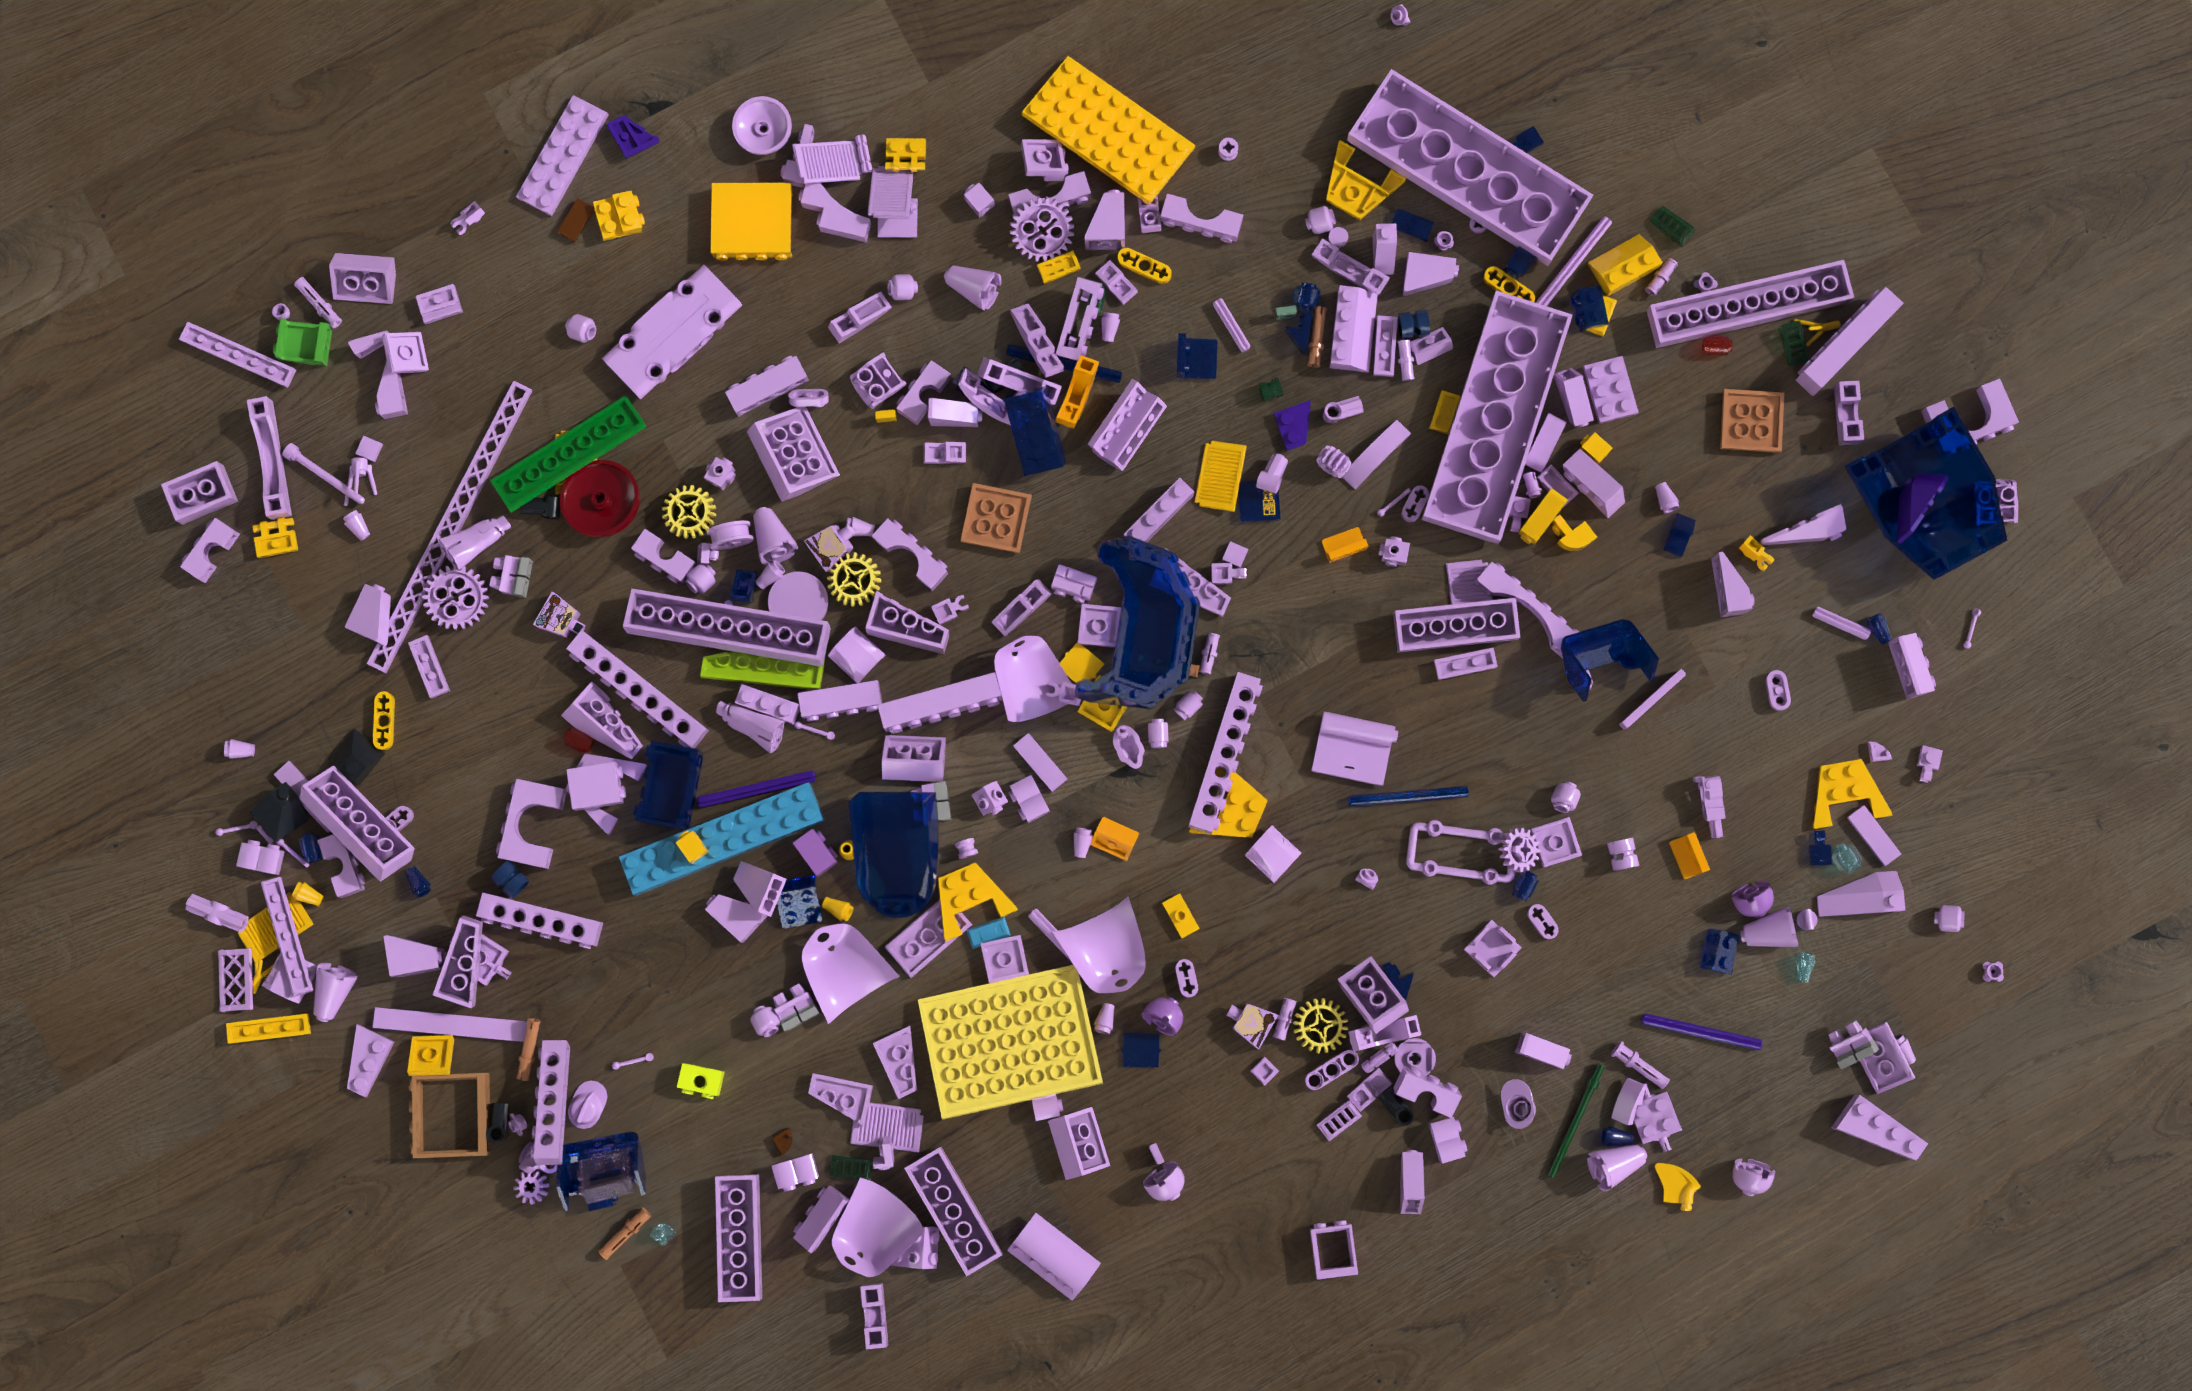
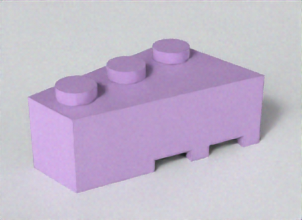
M1581 449L1563 464V475L1565 478L1573 482L1607 518L1625 503L1623 486Z

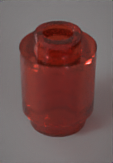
M1708 336V338H1703L1702 340L1703 354L1708 356H1728V353L1732 352L1733 343L1732 340H1729L1728 336Z
M575 727L568 729L563 737L566 746L586 754L591 751L595 742L589 735Z

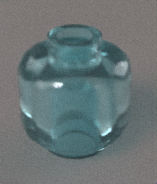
M1842 843L1834 848L1836 852L1832 855V860L1840 872L1851 874L1862 867L1863 858L1854 844L1846 845Z

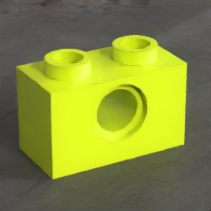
M682 1063L677 1088H681L682 1093L693 1095L695 1091L702 1093L701 1097L713 1099L714 1096L720 1095L725 1072ZM698 1076L705 1078V1085L701 1088L695 1082Z

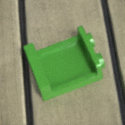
M281 318L280 324L278 323L276 327L278 338L277 343L273 346V353L280 361L327 366L333 328L328 323L320 322L318 325L291 322Z

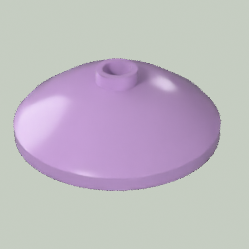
M759 96L745 101L737 109L733 117L732 129L736 141L743 149L752 154L767 155L778 151L786 144L791 134L792 122L789 112L782 103L771 97ZM766 127L767 131L761 132V128Z

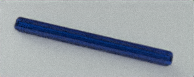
M1013 344L1008 345L1006 350L1008 356L1035 362L1028 348ZM1057 356L1063 364L1064 370L1074 372L1078 361ZM1098 366L1095 377L1120 383L1122 372Z
M1468 786L1352 795L1348 797V804L1350 807L1461 798L1469 796Z

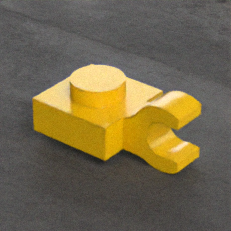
M1751 535L1739 547L1746 557L1753 561L1757 560V566L1762 571H1765L1768 567L1764 561L1770 565L1774 561L1771 555L1764 552L1765 547Z

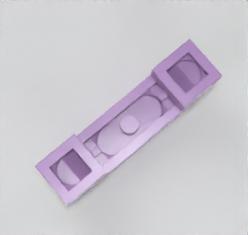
M1324 239L1320 241L1312 253V257L1324 266L1372 293L1379 295L1390 277L1378 270L1370 269L1342 253L1338 247Z
M965 368L958 383L965 396L989 416L1008 425L1022 428L1028 411L1013 401L1007 404L980 385L981 378Z
M1396 420L1350 465V469L1342 478L1356 490L1411 433Z

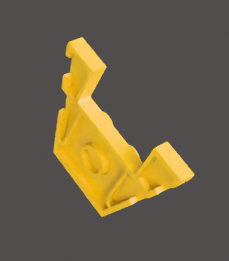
M1340 140L1338 142L1326 202L1361 220L1404 184L1407 178L1391 169L1381 186L1375 184L1346 167L1355 148Z
M1862 759L1820 766L1817 799L1814 808L1815 815L1812 824L1813 829L1833 826L1829 805L1867 798L1869 799L1871 814L1874 819L1892 816L1890 808Z
M1217 768L1215 774L1217 777L1222 778L1226 775V771L1223 768ZM1231 772L1229 780L1233 782L1226 797L1227 801L1224 810L1220 811L1218 816L1221 819L1218 829L1213 830L1212 834L1190 828L1189 833L1252 838L1268 800L1236 772Z
M976 863L938 878L945 942L962 935L954 915L991 899L1000 918L1018 910L1012 901Z

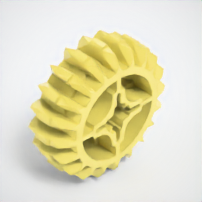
M684 485L682 486L683 492L676 488L675 492L677 494L675 496L669 493L672 500L665 499L664 502L669 506L662 507V510L668 513L662 515V518L668 520L665 522L666 527L671 526V533L677 530V537L683 534L684 538L688 539L689 533H691L692 538L696 539V532L703 536L704 534L701 530L705 529L707 531L709 529L708 523L714 525V521L710 517L715 518L716 513L710 511L715 510L716 506L710 505L714 500L713 498H707L709 496L707 491L702 494L701 487L695 492L694 485L690 486L689 491ZM688 497L697 498L696 501L693 500L688 504L682 501V499ZM702 503L705 507L703 519L698 516V510L701 508L700 505ZM676 505H678L681 509V513L678 516L679 519L677 521H675L674 519V510ZM683 506H684L686 509H690V510H691V508H692L693 515H694L696 518H694L692 515H691V516L687 515V513L685 512L686 510L683 508ZM688 521H694L697 523V525L693 527L681 526L683 523L686 524Z
M854 552L851 559L847 553L845 554L847 560L844 561L841 557L839 560L841 563L839 565L837 563L834 564L836 569H829V573L833 574V576H828L827 580L833 583H830L828 588H835L831 594L832 596L839 594L836 598L838 602L844 598V605H847L849 600H851L852 607H855V601H858L859 605L863 606L862 599L865 598L866 602L869 603L870 599L868 596L875 597V593L872 590H880V587L875 585V583H881V579L875 577L881 573L878 570L874 571L878 566L876 563L870 565L872 563L871 558L864 561L865 555L862 554L858 559L857 553ZM857 564L865 567V569L853 571L849 565ZM844 569V571L847 574V577L842 582L843 584L839 586L838 578L841 571ZM849 572H851V574H852L855 578L859 577V579H857V580H858L857 583L859 584L860 587H858L856 584H854V582H850V583H849V581H852V580L850 579L851 576H850ZM870 573L869 586L864 590L862 581ZM855 588L860 594L849 595L843 591Z
M1325 998L1321 999V1004H1318L1317 999H1313L1314 1006H1311L1310 1002L1307 1001L1306 1006L1308 1009L1306 1010L1301 1006L1299 1009L1303 1014H1295L1297 1018H1300V1022L1293 1021V1025H1299V1029L1293 1030L1294 1033H1301L1296 1038L1297 1041L1302 1038L1305 1040L1301 1044L1302 1047L1309 1043L1308 1051L1310 1052L1314 1046L1316 1047V1053H1320L1321 1047H1323L1325 1053H1328L1327 1046L1335 1050L1334 1042L1338 1045L1342 1044L1338 1039L1339 1036L1346 1038V1035L1342 1034L1341 1031L1348 1030V1027H1342V1023L1348 1022V1019L1341 1020L1340 1018L1345 1012L1337 1013L1340 1006L1336 1005L1333 1009L1331 1007L1333 1004L1332 1000L1328 1002V1005H1325ZM1320 1009L1330 1011L1336 1020H1325ZM1314 1010V1023L1304 1026L1306 1016ZM1319 1019L1323 1020L1322 1023H1331V1025L1324 1027L1322 1032H1319V1029L1310 1028L1317 1025ZM1337 1026L1335 1036L1327 1042V1029ZM1305 1032H1317L1321 1043L1312 1041Z

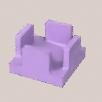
M1490 920L1463 950L1492 977H1495L1510 963L1522 947L1515 942L1516 939L1502 926H1498L1493 920Z

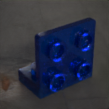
M1178 333L1176 378L1216 379L1218 341L1216 339L1186 338V334Z
M815 875L786 880L777 901L783 928L822 922Z

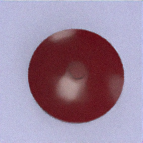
M609 460L592 461L570 475L565 480L560 493V508L565 520L575 531L592 538L609 537L625 529L635 518L640 505V490L633 475L621 464Z

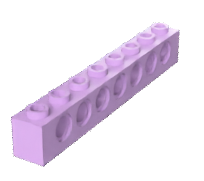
M583 630L578 633L566 648L571 652L569 656L576 662L583 661L586 664L584 668L591 674L598 673L602 676L600 681L606 686L610 687L613 685L617 688L615 693L624 700L627 697L633 701L631 705L639 712L642 709L648 713L647 718L654 724L660 722L664 726L662 730L672 737L675 734L679 737L678 743L686 749L689 746L695 749L708 733V729ZM593 649L595 652L594 657L586 659V652ZM604 662H609V670L603 672L601 665ZM625 674V681L622 684H617V676ZM640 686L641 693L638 696H633V688ZM653 698L656 699L657 705L649 709L647 706L648 701ZM666 711H671L673 714L669 721H664L663 714ZM682 723L688 724V730L685 733H679L678 730Z
M1237 672L1188 826L1190 828L1212 834L1213 830L1218 829L1221 819L1217 818L1219 810H1224L1227 801L1223 797L1225 791H1230L1233 782L1229 778L1231 772H1236L1239 763L1235 759L1237 753H1242L1245 744L1241 740L1243 734H1248L1251 725L1247 721L1249 715L1254 716L1257 706L1253 702L1255 696L1260 697L1263 687L1259 685L1261 680L1259 678ZM1246 692L1250 695V699L1242 701L1239 698V694ZM1241 711L1244 714V718L1236 720L1233 717V713ZM1235 730L1238 733V737L1230 739L1227 736V732ZM1229 749L1232 752V756L1224 758L1221 755V751ZM1223 768L1226 771V775L1222 778L1217 777L1215 770ZM1217 787L1220 790V795L1216 797L1211 796L1209 789ZM1205 806L1212 807L1214 814L1206 816L1203 813V808Z

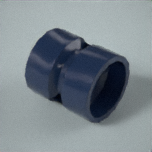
M1427 310L1415 311L1414 314L1410 312L1398 313L1401 339L1413 338L1414 334L1418 337L1430 335Z
M507 861L494 872L491 880L498 887L503 886V892L512 899L528 885L530 880L523 873H517L518 868L511 861Z

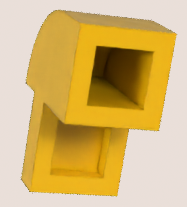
M1561 515L1551 522L1555 534L1562 536V539L1557 544L1565 550H1581L1597 538L1586 521L1574 530L1569 527Z

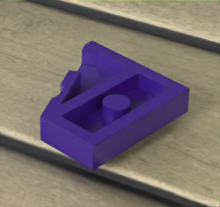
M625 115L607 123L608 130L626 159L659 143L657 136H652L643 127L634 124Z
M1310 400L1273 414L1287 451L1306 445Z

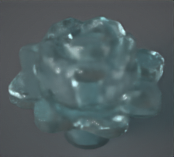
M658 1224L653 1228L650 1236L655 1241L659 1240L660 1245H666L667 1240L673 1238L675 1230L668 1224Z

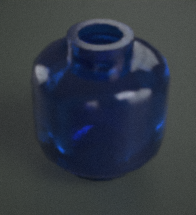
M1301 282V285L1295 288L1293 303L1299 306V310L1311 312V308L1319 306L1321 290L1317 288V284Z

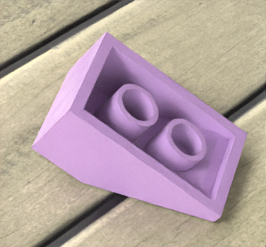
M1718 552L1711 558L1720 617L1746 614L1753 609L1754 596L1750 594L1749 587L1723 552Z

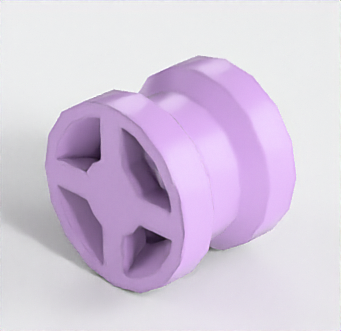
M1224 138L1220 142L1218 150L1220 158L1224 161H1232L1236 158L1238 143L1233 138Z
M974 838L955 843V847L959 850V859L978 854L977 849L973 845L975 843Z

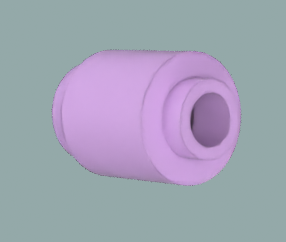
M1188 691L1175 704L1176 707L1173 710L1183 720L1191 718L1203 705L1201 703L1203 698L1196 691L1192 693Z
M1152 719V723L1148 724V740L1151 743V748L1167 747L1169 742L1168 723L1164 722V719Z

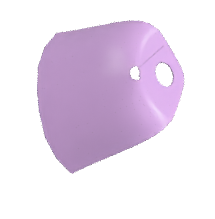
M1023 636L998 650L994 659L995 671L1008 721H1026L1067 705V703L1058 702L1059 696L1048 697L1046 695L1047 693L1055 692L1054 686L1048 685L1049 682H1056L1062 686V682L1071 683L1047 643L1041 637ZM1025 640L1022 645L1014 647L1016 643ZM1018 652L1016 656H1012V653Z
M860 1178L834 1231L832 1247L843 1266L863 1276L874 1277L892 1265L924 1232L916 1215L901 1200L873 1181ZM858 1252L863 1253L862 1258L857 1255ZM844 1257H851L856 1264L850 1265L845 1261Z

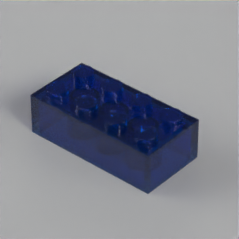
M1043 386L1007 395L1004 398V403L1024 476L1062 468L1067 462L1047 387Z

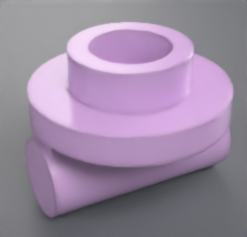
M1403 4L1397 5L1392 9L1391 20L1395 25L1406 26L1411 23L1408 12Z
M1362 869L1355 880L1373 890L1378 882V876L1371 869Z
M1806 909L1799 912L1796 921L1801 929L1811 930L1817 924V916L1811 909Z

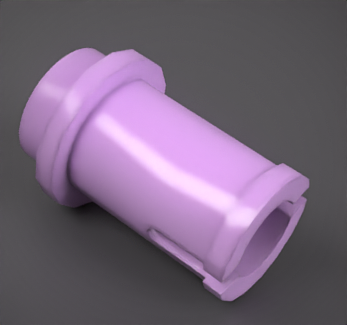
M1535 472L1523 475L1527 488L1526 495H1529L1530 499L1541 496L1540 492L1542 491L1538 486Z

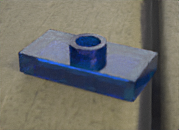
M1397 208L1391 223H1396L1397 231L1426 242L1434 225L1433 221Z

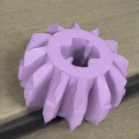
M1326 446L1322 449L1316 459V462L1323 471L1337 478H1342L1352 464L1349 457L1332 446Z
M538 1170L535 1174L533 1172L527 1174L521 1172L520 1176L522 1179H515V1182L520 1185L513 1187V1190H520L516 1197L520 1198L523 1196L522 1203H526L528 1199L531 1205L535 1204V1199L541 1202L543 1200L541 1195L546 1196L548 1194L543 1188L549 1187V1183L543 1184L547 1177L542 1176L539 1178L541 1171ZM528 1183L535 1184V1187H533V1189H535L534 1191L528 1190L527 1187L530 1186L528 1185Z

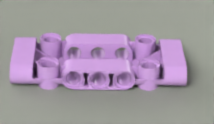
M703 264L687 280L681 281L674 292L667 293L632 326L631 332L623 335L619 343L602 357V360L639 399H642L657 384L664 382L670 372L677 371L712 338L713 332L721 329L725 321L742 304ZM687 287L692 288V292L689 295L683 294L684 289ZM718 315L719 320L716 323H711L710 318ZM628 341H634L632 348H625V344ZM655 369H661L659 376H652V372Z

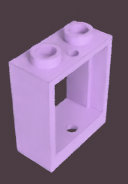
M1346 1220L1335 1221L1333 1226H1326V1223L1314 1224V1228H1309L1317 1280L1358 1274L1352 1224H1347ZM1346 1230L1350 1265L1321 1269L1316 1234Z

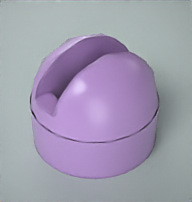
M280 303L274 306L272 314L280 321L281 318H289L290 311L285 304Z

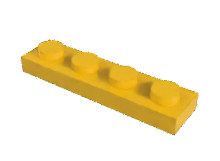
M309 1014L226 1023L228 1044L311 1034Z

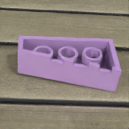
M876 591L865 628L867 635L944 655L949 640L948 629L928 618L920 616L915 611L900 605L895 600L889 599Z
M1856 1094L1853 1095L1831 1127L1910 1160L1917 1161L1928 1145L1927 1142L1867 1099Z

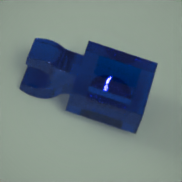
M1532 126L1517 135V142L1513 143V145L1528 154L1543 145L1544 141L1535 127Z
M1825 830L1814 831L1815 845H1809L1810 866L1832 865L1831 844L1825 845Z

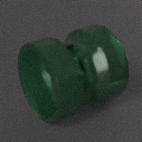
M1278 377L1271 379L1267 383H1258L1264 402L1270 401L1273 397H1283Z

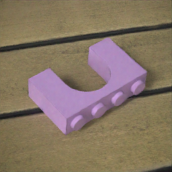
M2000 379L1984 384L1976 390L1986 414L1984 425L1979 430L1968 431L1960 428L1954 422L1945 400L1928 406L1921 411L1940 455L1947 453L1948 456L1957 453L1959 451L1958 448L1965 446L1967 449L1976 445L1980 439L1987 441L1996 437L1995 433L2002 431L2005 434L2014 430L2013 426L2018 424L2019 421Z
M516 779V782L512 783L510 790L512 795L511 803L508 802L506 807L507 820L503 822L501 827L503 837L496 849L498 858L549 869L553 849L527 843L519 833L518 823L523 812L533 806H546L563 810L567 791L562 788Z

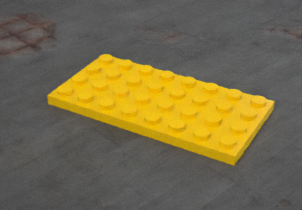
M1067 56L1022 111L1023 117L1148 205L1152 203L1195 149V145L1069 56Z

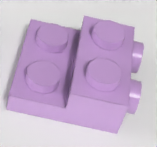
M1022 139L1021 149L1026 176H1043L1044 181H1064V177L1068 175V164L1064 161L1065 148H1062V144L1057 140Z

